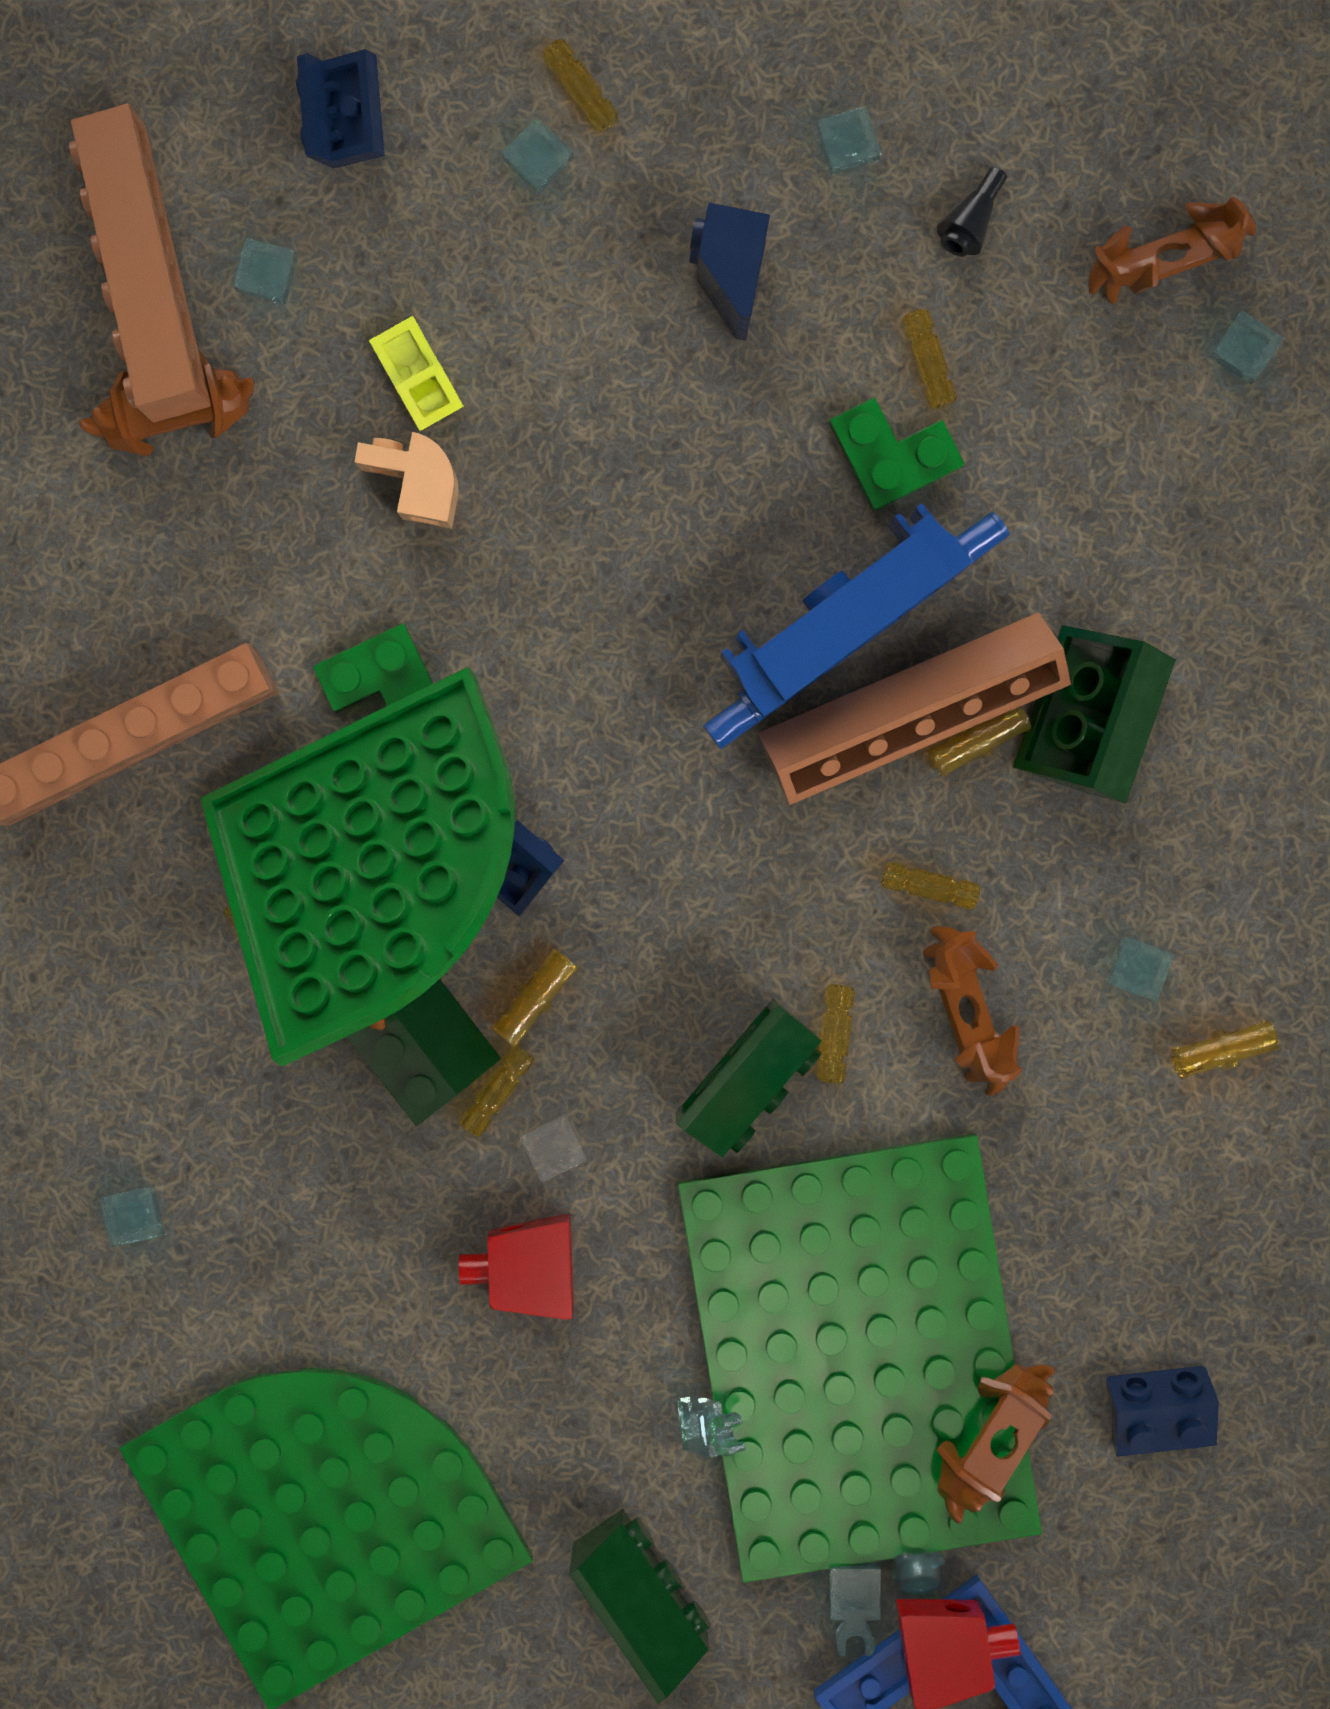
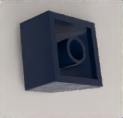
M708 202L706 218H695L690 243L689 263L698 265V283L735 338L746 341L764 254L770 214Z

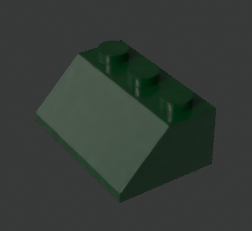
M1062 625L1057 639L1064 648L1071 685L1036 699L1013 768L1090 795L1126 804L1176 659L1145 641Z
M441 979L408 1005L386 1017L383 1030L366 1027L347 1036L416 1127L502 1059Z
M772 998L676 1111V1125L722 1158L730 1148L735 1153H738L754 1135L756 1130L751 1124L764 1110L770 1115L785 1099L789 1091L783 1086L794 1073L798 1072L801 1076L805 1075L819 1059L822 1053L816 1048L822 1040L778 1001Z
M622 1509L573 1543L569 1575L657 1704H659L674 1691L709 1650L708 1632L706 1630L711 1628V1625L700 1605L696 1601L688 1604L678 1590L682 1586V1582L672 1564L667 1559L659 1562L649 1548L654 1542L643 1522L638 1517L631 1521Z

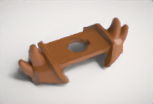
M1230 197L1227 203L1221 204L1187 202L1185 208L1195 221L1189 229L1134 249L1127 247L1132 228L1125 225L1105 245L1095 247L1096 261L1090 270L1088 280L1089 293L1096 294L1103 285L1106 298L1113 304L1117 302L1119 290L1122 286H1128L1134 294H1138L1156 287L1161 279L1222 257L1225 261L1232 258L1236 259L1242 250L1243 239L1246 233L1250 236H1255L1256 234L1254 218L1247 211L1245 204L1235 197ZM1188 249L1186 255L1178 261L1165 262L1157 258L1165 250Z
M199 352L211 407L153 423L139 409H133L129 404L123 386V380L128 378L129 375L123 370L119 372L115 383L110 388V397L92 410V417L81 419L79 426L86 433L103 438L111 449L149 456L153 453V446L141 441L146 437L201 423H211L208 430L210 438L219 437L221 433L228 430L249 411V399L253 395L255 382L251 377L241 378L235 371L212 368L204 355Z
M932 927L930 933L940 942L924 949L923 956L924 958H935V966L927 971L931 988L939 989L960 1051L955 1060L959 1064L960 1069H971L964 1074V1078L967 1081L974 1083L988 1082L985 1095H997L1004 1090L1008 1081L1014 1080L1022 1072V1068L1018 1066L1017 1062L1019 1026L1012 1025L1001 1036L995 1031L976 976L977 968L995 971L998 968V964L990 953L978 943L975 938L977 935L975 931L960 932L951 927ZM963 996L967 997L974 1006L973 1028L962 1019L959 1012V1002Z
M1018 1363L995 1379L981 1378L977 1389L978 1393L984 1398L999 1396V1401L966 1455L959 1458L955 1445L949 1441H944L937 1448L942 1457L937 1493L945 1500L946 1509L954 1522L959 1524L962 1522L965 1509L972 1513L978 1512L988 1501L999 1502L1004 1496V1487L1040 1429H1044L1052 1417L1051 1413L1047 1410L1048 1398L1053 1395V1387L1045 1381L1055 1373L1054 1367L1045 1364L1024 1367ZM1009 1425L1015 1428L1013 1432L1015 1438L1013 1450L1005 1457H995L990 1448L993 1435L1001 1429H1008Z

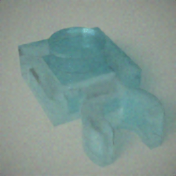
M696 1395L677 1399L683 1450L709 1458L718 1455L728 1456L746 1450L745 1443L738 1442L732 1431V1426L742 1423V1417L738 1413L724 1414L721 1402Z
M879 1563L829 1567L830 1620H843V1623L839 1625L835 1633V1643L839 1656H846V1642L852 1636L862 1637L864 1639L863 1644L866 1656L873 1655L875 1641L872 1630L866 1623V1620H881V1569Z

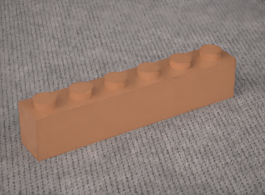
M129 103L72 119L71 125L75 141L69 142V149L77 170L80 173L82 172L86 187L80 189V198L87 216L94 221L96 235H92L90 238L91 246L97 262L100 266H104L107 282L101 284V289L109 311L112 314L115 313L118 330L112 332V338L118 356L122 361H126L129 377L123 380V386L128 402L133 409H139L153 423L211 407L146 125Z
M1038 612L763 730L758 734L769 765L789 805H792L1071 685L1064 648Z
M244 643L0 763V825L10 826L278 694L279 691L258 649L248 643Z

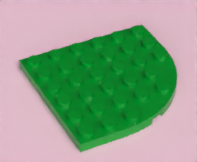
M469 667L200 798L272 1061L283 1067L377 1023L408 1005L444 976L464 954L492 910L504 882L511 857L515 830V802L512 779L502 746L477 677Z
M302 1368V1370L259 1374L235 1382L208 1395L124 1443L119 1448L268 1709H275L533 1562L534 1556L487 1473L458 1433L445 1420H440L433 1412L419 1404L413 1396L387 1383L364 1375L319 1368Z

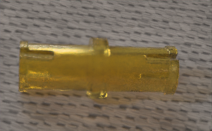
M1021 707L1010 710L966 729L938 746L928 749L927 754L935 770L940 769L938 774L945 778L949 773L979 756L982 759L992 756L994 748L1020 733L1030 730L1031 724L1023 708L1019 711L1018 709Z
M553 948L551 954L527 984L522 982L516 989L519 992L518 996L491 1029L511 1045L517 1047L520 1040L544 1011L548 1014L554 1007L550 1002L574 971L578 970V967Z
M1264 1020L1261 1023L1232 1032H1227L1225 1029L1217 1030L1212 1033V1038L1182 1047H1174L1171 1049V1054L1173 1055L1171 1060L1178 1077L1183 1080L1189 1076L1222 1067L1224 1070H1230L1238 1066V1061L1268 1052H1276L1279 1050V1045L1277 1044L1279 1039L1273 1024L1269 1020Z

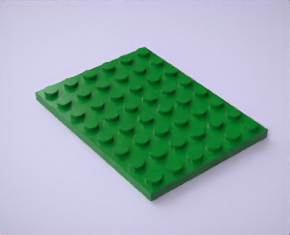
M975 1133L678 1182L743 1583L1042 1534L1029 1449L1005 1485V1494L999 1502L988 1501L978 1512L972 1513L965 1509L963 1520L960 1524L951 1519L946 1509L945 1500L937 1493L942 1457L937 1448L944 1441H949L955 1445L959 1458L966 1455L999 1401V1396L984 1398L978 1393L977 1389L981 1378L995 1379L1015 1365L978 1136ZM1009 1425L1008 1429H1001L993 1435L990 1448L995 1457H1005L1013 1450L1015 1445L1013 1435L1015 1428Z

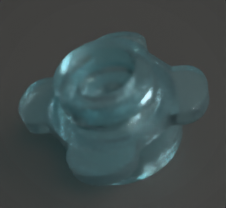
M923 1548L911 1549L908 1553L895 1557L897 1569L892 1571V1578L900 1582V1587L905 1592L913 1594L927 1593L940 1586L942 1573L939 1567L945 1564L944 1555L936 1552L928 1553Z

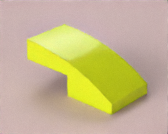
M413 316L369 340L419 431L464 407Z

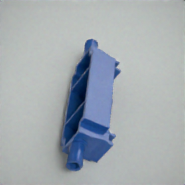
M921 503L910 516V521L913 523L912 527H910L901 514L896 515L888 527L899 540L900 544L852 580L848 578L843 570L832 576L802 600L809 612L761 648L757 649L745 632L741 630L736 636L735 643L742 653L735 657L729 649H724L720 655V659L734 676L741 690L737 693L739 699L703 725L712 740L720 749H723L962 573L972 563L1010 535L1000 517L992 511L955 537L938 524L932 514Z

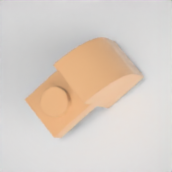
M412 432L408 452L402 451V443L390 439L373 438L372 445L358 442L354 463L361 471L403 479L397 513L403 520L452 529L458 500V480L452 464L437 443L416 432Z

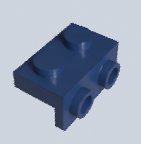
M363 49L324 61L308 53L297 56L298 76L296 87L301 102L302 127L300 136L305 155L331 168H339L385 156L376 54Z
M518 820L515 822L511 857L497 898L516 915L520 916L565 860L554 852L552 846L546 840L535 836Z
M1194 1366L1107 1377L1106 1387L1112 1403V1442L1117 1457L1217 1445L1219 1401L1206 1367Z

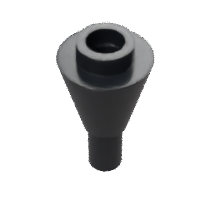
M990 167L977 190L973 191L937 225V233L941 238V244L948 252L959 257L977 255L981 252L994 206L993 201L1007 179V175L1002 169Z

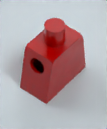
M562 1214L491 1229L487 1238L488 1253L459 1254L460 1285L489 1284V1304L491 1309L557 1319H572L574 1295L571 1214Z
M960 1599L895 1600L909 1691L914 1709H939L993 1690L995 1688L992 1660L1021 1655L1015 1624L986 1627L985 1617L978 1601Z

